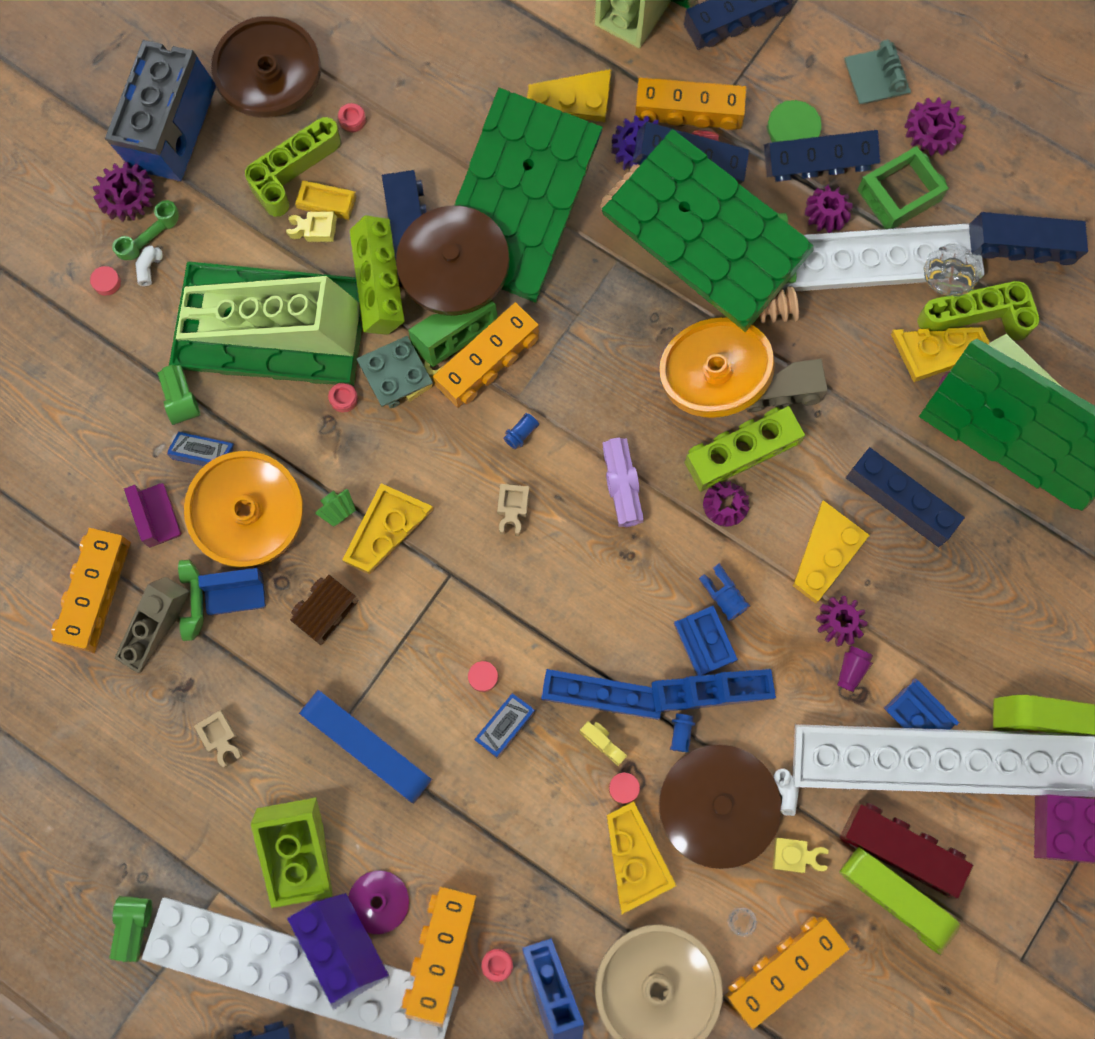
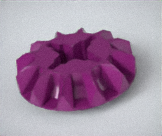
M719 481L710 487L704 496V512L713 523L719 526L729 527L737 525L748 513L750 508L749 496L746 495L742 486H738L732 483V481ZM733 495L731 505L734 508L726 507L719 512L718 510L722 504L719 498L727 499Z

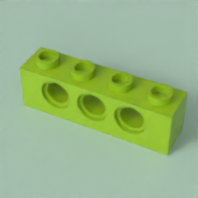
M364 215L349 230L363 332L389 335L405 322L390 220Z
M788 406L781 410L779 407L773 408L764 414L765 418L756 422L754 419L748 420L739 426V430L731 434L729 431H726L713 439L714 442L706 446L701 443L692 447L688 451L689 454H687L684 463L699 491L702 492L719 481L723 482L801 444L806 435L790 407ZM769 430L773 432L775 438L766 439L761 431ZM744 442L748 444L750 450L746 452L741 451L737 448L736 443ZM719 454L724 458L725 462L717 464L712 461L711 455Z

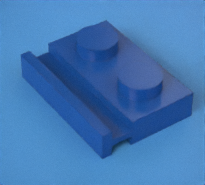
M714 605L674 622L676 631L696 676L710 673L738 660Z
M916 678L884 707L902 728L950 730L953 726H957L960 723Z

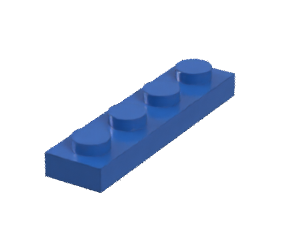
M546 669L541 700L660 720L661 712L655 711L652 687Z

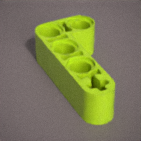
M322 117L246 167L245 177L252 193L271 216L280 217L289 210L290 203L283 185L340 147L341 138L336 122L331 118ZM309 148L307 151L301 152L302 149ZM281 163H287L284 166L278 167ZM260 177H264V179L261 180V181H258V182L255 181L256 179H258V178H260ZM280 197L275 202L270 201L272 198Z
M1013 281L928 301L920 312L917 322L921 329L943 331L948 328H957L1001 318L1007 335L1017 341L1026 339L1039 323V315L1029 287L1023 282ZM1009 295L1017 298L1018 302L1013 301ZM982 301L988 302L991 307L985 306ZM955 307L962 308L965 313L958 312ZM1018 320L1024 322L1026 327L1021 326Z
M1012 695L993 698V729L999 731L1032 730L1047 733L1095 735V704L1033 695Z
M859 847L839 871L852 885L917 933L918 939L939 955H942L960 930V923L952 915Z

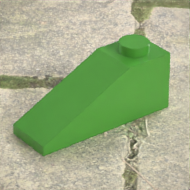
M490 301L484 307L463 315H430L408 330L414 349L432 367L436 366L469 344L498 318L496 304Z

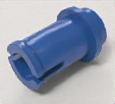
M525 413L511 430H506L505 442L513 449L522 447L524 445L523 441L539 426L538 421L531 414Z
M676 714L675 719H672V723L675 724L670 750L689 753L692 726H696V723L693 722L694 716Z

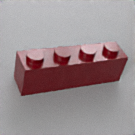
M866 802L865 805L854 806L839 837L841 840L856 848L863 849L874 858L948 898H959L974 866L965 860L967 856L964 853L949 847L948 851L937 845L938 840L923 832L919 836L910 831V825L903 820L893 817V820L882 816L883 810L873 804Z

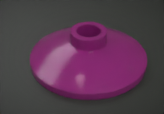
M372 871L364 874L353 884L348 895L366 932L371 934H384L394 930L403 922L409 909V894L405 884L396 875L387 871ZM375 896L381 897L383 901L379 909L372 906V899Z

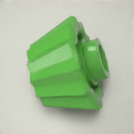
M345 489L338 495L333 490L320 500L323 506L315 514L333 527L356 511L349 490Z

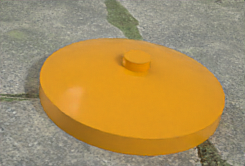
M722 317L699 321L679 332L667 345L660 362L662 385L672 403L689 414L708 418L736 414L753 405L769 388L775 370L773 350L767 337L754 325H751L744 332L730 319Z
M236 451L211 460L195 475L185 496L184 519L193 542L211 559L230 567H257L269 563L282 555L294 542L303 520V499L294 477L277 460L258 452Z

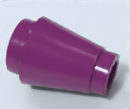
M850 646L849 651H845L837 686L854 693L855 688L872 666L871 659L873 655Z

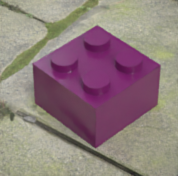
M1049 794L1035 796L1034 858L1095 864V799Z

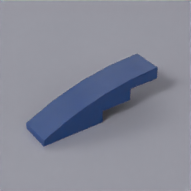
M771 669L721 672L715 675L689 676L683 679L651 682L656 712L776 699Z

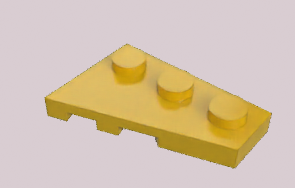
M611 69L529 84L527 98L584 120L605 122Z
M982 327L948 328L947 331L918 329L916 332H903V329H897L891 333L913 382L951 370L971 341L979 339L986 344L990 343Z
M381 483L342 561L371 574L434 510L433 506Z
M822 500L793 587L816 604L870 535Z
M634 801L606 815L621 915L676 887Z

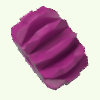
M829 185L823 191L817 188L813 196L810 195L808 197L807 207L804 211L805 216L810 217L808 220L809 225L816 224L817 232L821 231L822 228H825L827 233H832L833 229L838 231L843 229L844 224L848 223L851 218L850 212L853 208L852 203L847 202L849 199L848 194L840 195V187L835 189V191H831Z
M842 596L839 602L834 597H831L828 600L829 605L822 604L819 607L823 614L817 615L815 620L819 623H824V625L820 626L817 631L818 633L827 631L826 642L831 641L835 637V644L838 647L843 645L844 640L848 645H852L855 643L854 637L860 639L864 635L860 628H865L868 622L859 618L866 612L864 609L856 611L855 607L858 605L856 600L848 605L847 596ZM839 616H842V621L847 622L843 627H841V622L836 620Z

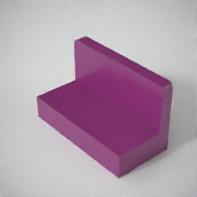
M163 483L144 490H140L136 485L124 488L140 539L146 546L151 548L182 535L168 492Z

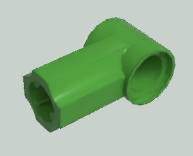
M169 365L162 368L158 372V376L166 399L164 407L171 424L175 425L200 416L198 404L193 393L190 392L182 366Z
M119 896L116 899L112 915L115 930L109 959L124 962L139 961L144 928L148 926L152 914L151 899Z

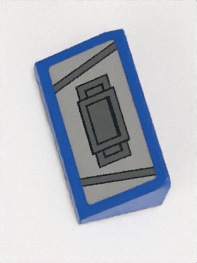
M178 432L168 449L167 455L172 460L205 466L211 460L231 453L234 444Z
M512 693L474 740L498 759L534 715L535 710Z

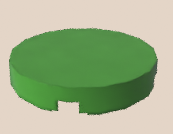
M791 100L785 101L773 109L769 116L767 132L772 142L819 137L822 124L815 108L806 102Z

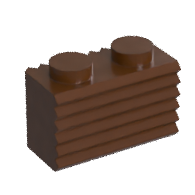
M329 574L325 579L321 577L314 583L311 588V596L306 602L301 600L296 604L291 612L293 617L290 619L293 624L320 646L359 601L352 592Z

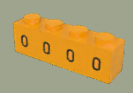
M638 77L635 116H638L639 121H643L645 116H649L650 123L657 119L660 123H668L673 126L684 124L695 125L698 128L720 127L724 130L741 129L745 115L746 86Z
M516 302L513 303L433 375L435 386L457 408L463 403L465 405L469 404L477 396V391L484 384L486 386L490 385L504 366L510 367L524 348L529 349L537 342L539 338V324Z
M89 528L87 535L82 537L79 546L81 553L78 562L74 563L71 568V583L68 591H65L61 598L62 610L59 619H56L52 625L51 635L53 637L51 641L62 646L95 654L131 544L124 536Z
M444 887L439 888L438 895L432 894L427 912L432 914L429 926H423L419 944L424 945L421 958L415 956L410 976H414L415 980L412 990L406 988L401 1008L406 1009V1018L443 1028L476 903L475 895Z
M815 916L809 918L800 926L802 932L794 939L791 936L786 937L776 946L777 953L770 958L767 956L762 957L752 966L754 972L745 979L741 975L728 985L727 988L730 991L725 997L749 1028L755 1029L850 950L827 918L819 917L816 919Z

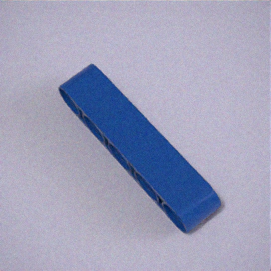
M317 690L299 712L301 716L414 804L433 780L321 691Z

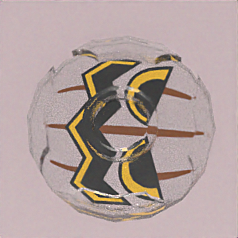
M945 245L928 255L923 268L924 278L927 284L937 293L946 296H961L970 293L977 286L982 274L981 263L979 259L976 260L972 256L973 253L969 249L958 245Z

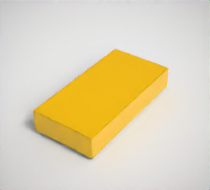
M303 180L295 205L297 209L310 212H334L337 218L349 220L356 199L355 191Z

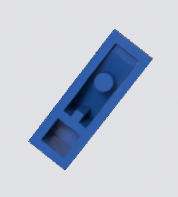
M552 938L523 947L522 952L548 1039H583L584 1023Z

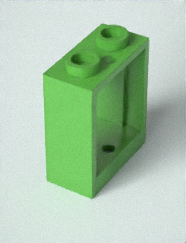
M916 146L864 176L857 191L885 229H895L941 202L949 188L945 178L938 174L931 165L929 157ZM910 165L930 192L899 209L880 181Z

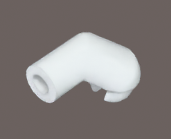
M152 245L145 247L136 261V274L139 286H149L152 284L150 266L152 262L159 263L162 260L163 253L160 248H154Z
M778 769L773 778L782 796L780 812L787 816H793L796 814L799 787H794L793 777L787 769Z

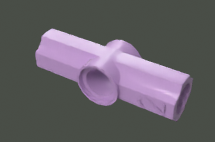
M619 437L603 442L604 459L608 471L606 472L607 485L610 497H613L618 526L626 528L643 523V513L638 496L639 481L636 468L632 467L627 438Z

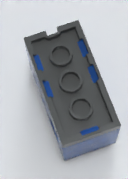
M142 40L105 140L125 162H128L131 168L137 164L141 171L146 170L148 174L182 181L216 89L215 82L193 50L172 46L171 51H169L161 43Z

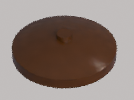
M261 16L245 20L224 34L214 50L211 69L220 95L231 107L249 116L269 118L287 114L300 107L310 98L320 79L321 62L316 44L305 29L285 18Z
M453 205L430 210L412 222L399 242L396 255L398 275L409 297L428 311L449 316L474 312L493 300L506 281L510 262L507 242L498 225L487 215L476 209Z
M710 745L693 750L675 763L663 781L659 796V815L663 830L677 851L690 861L701 866L728 869L751 862L771 844L780 824L781 798L773 776L760 760L740 748L729 745Z

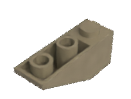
M822 359L793 362L775 374L763 396L745 410L753 413L762 411L764 407L775 406V408L783 409L788 406L791 407L792 404L803 403L806 406L818 404L820 400H823L828 391Z
M167 577L149 583L114 659L140 673L178 618L190 591Z

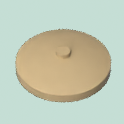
M666 925L639 927L627 932L616 940L605 953L598 968L595 982L598 1012L606 1029L614 1039H705L714 1028L722 1006L721 976L710 952L699 940L689 933Z

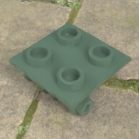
M890 40L882 41L879 50L844 57L859 105L911 93L896 47Z
M408 336L356 358L381 407L388 405L390 408H395L400 404V398L433 384Z

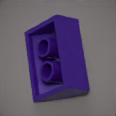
M346 893L314 902L287 918L333 1010L390 977Z

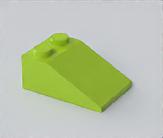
M317 797L257 808L250 825L271 908L332 897L324 828Z

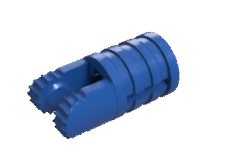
M718 563L713 568L717 577L725 585L718 591L712 580L705 574L699 580L713 600L717 602V605L721 607L722 612L726 614L728 621H731L750 608V604L745 601L740 591L736 589L734 582L720 563Z

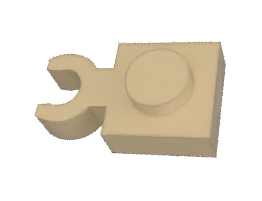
M500 484L497 514L505 515L499 523L501 535H504L505 527L508 524L516 527L515 536L520 535L521 523L518 517H526L528 486Z
M220 710L194 725L207 751L212 753L216 749L218 750L217 761L220 766L228 767L225 756L229 752H233L236 759H242L240 749L232 746L230 743L237 736L223 711Z

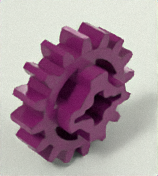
M937 97L935 103H932L930 98H926L924 104L917 102L914 109L910 110L904 128L908 129L905 135L906 138L913 137L910 145L913 147L918 144L921 146V152L925 149L929 150L930 156H933L935 151H938L941 156L945 154L947 149L952 152L962 140L966 126L962 124L965 116L957 115L960 108H950V100L942 104L940 97Z
M124 162L122 168H119L114 163L112 171L104 168L105 176L96 177L100 185L93 186V190L96 193L93 198L102 213H107L112 220L118 216L121 222L125 221L126 216L136 220L135 214L138 212L144 216L145 211L143 208L145 206L152 207L149 198L156 196L152 189L155 187L147 171H141L137 164L131 168L128 162ZM133 179L139 181L141 185H138ZM108 199H111L112 202H116V204L114 205L110 203Z

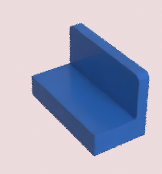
M258 568L198 576L199 588L205 592L206 613L210 616L266 607L263 573Z

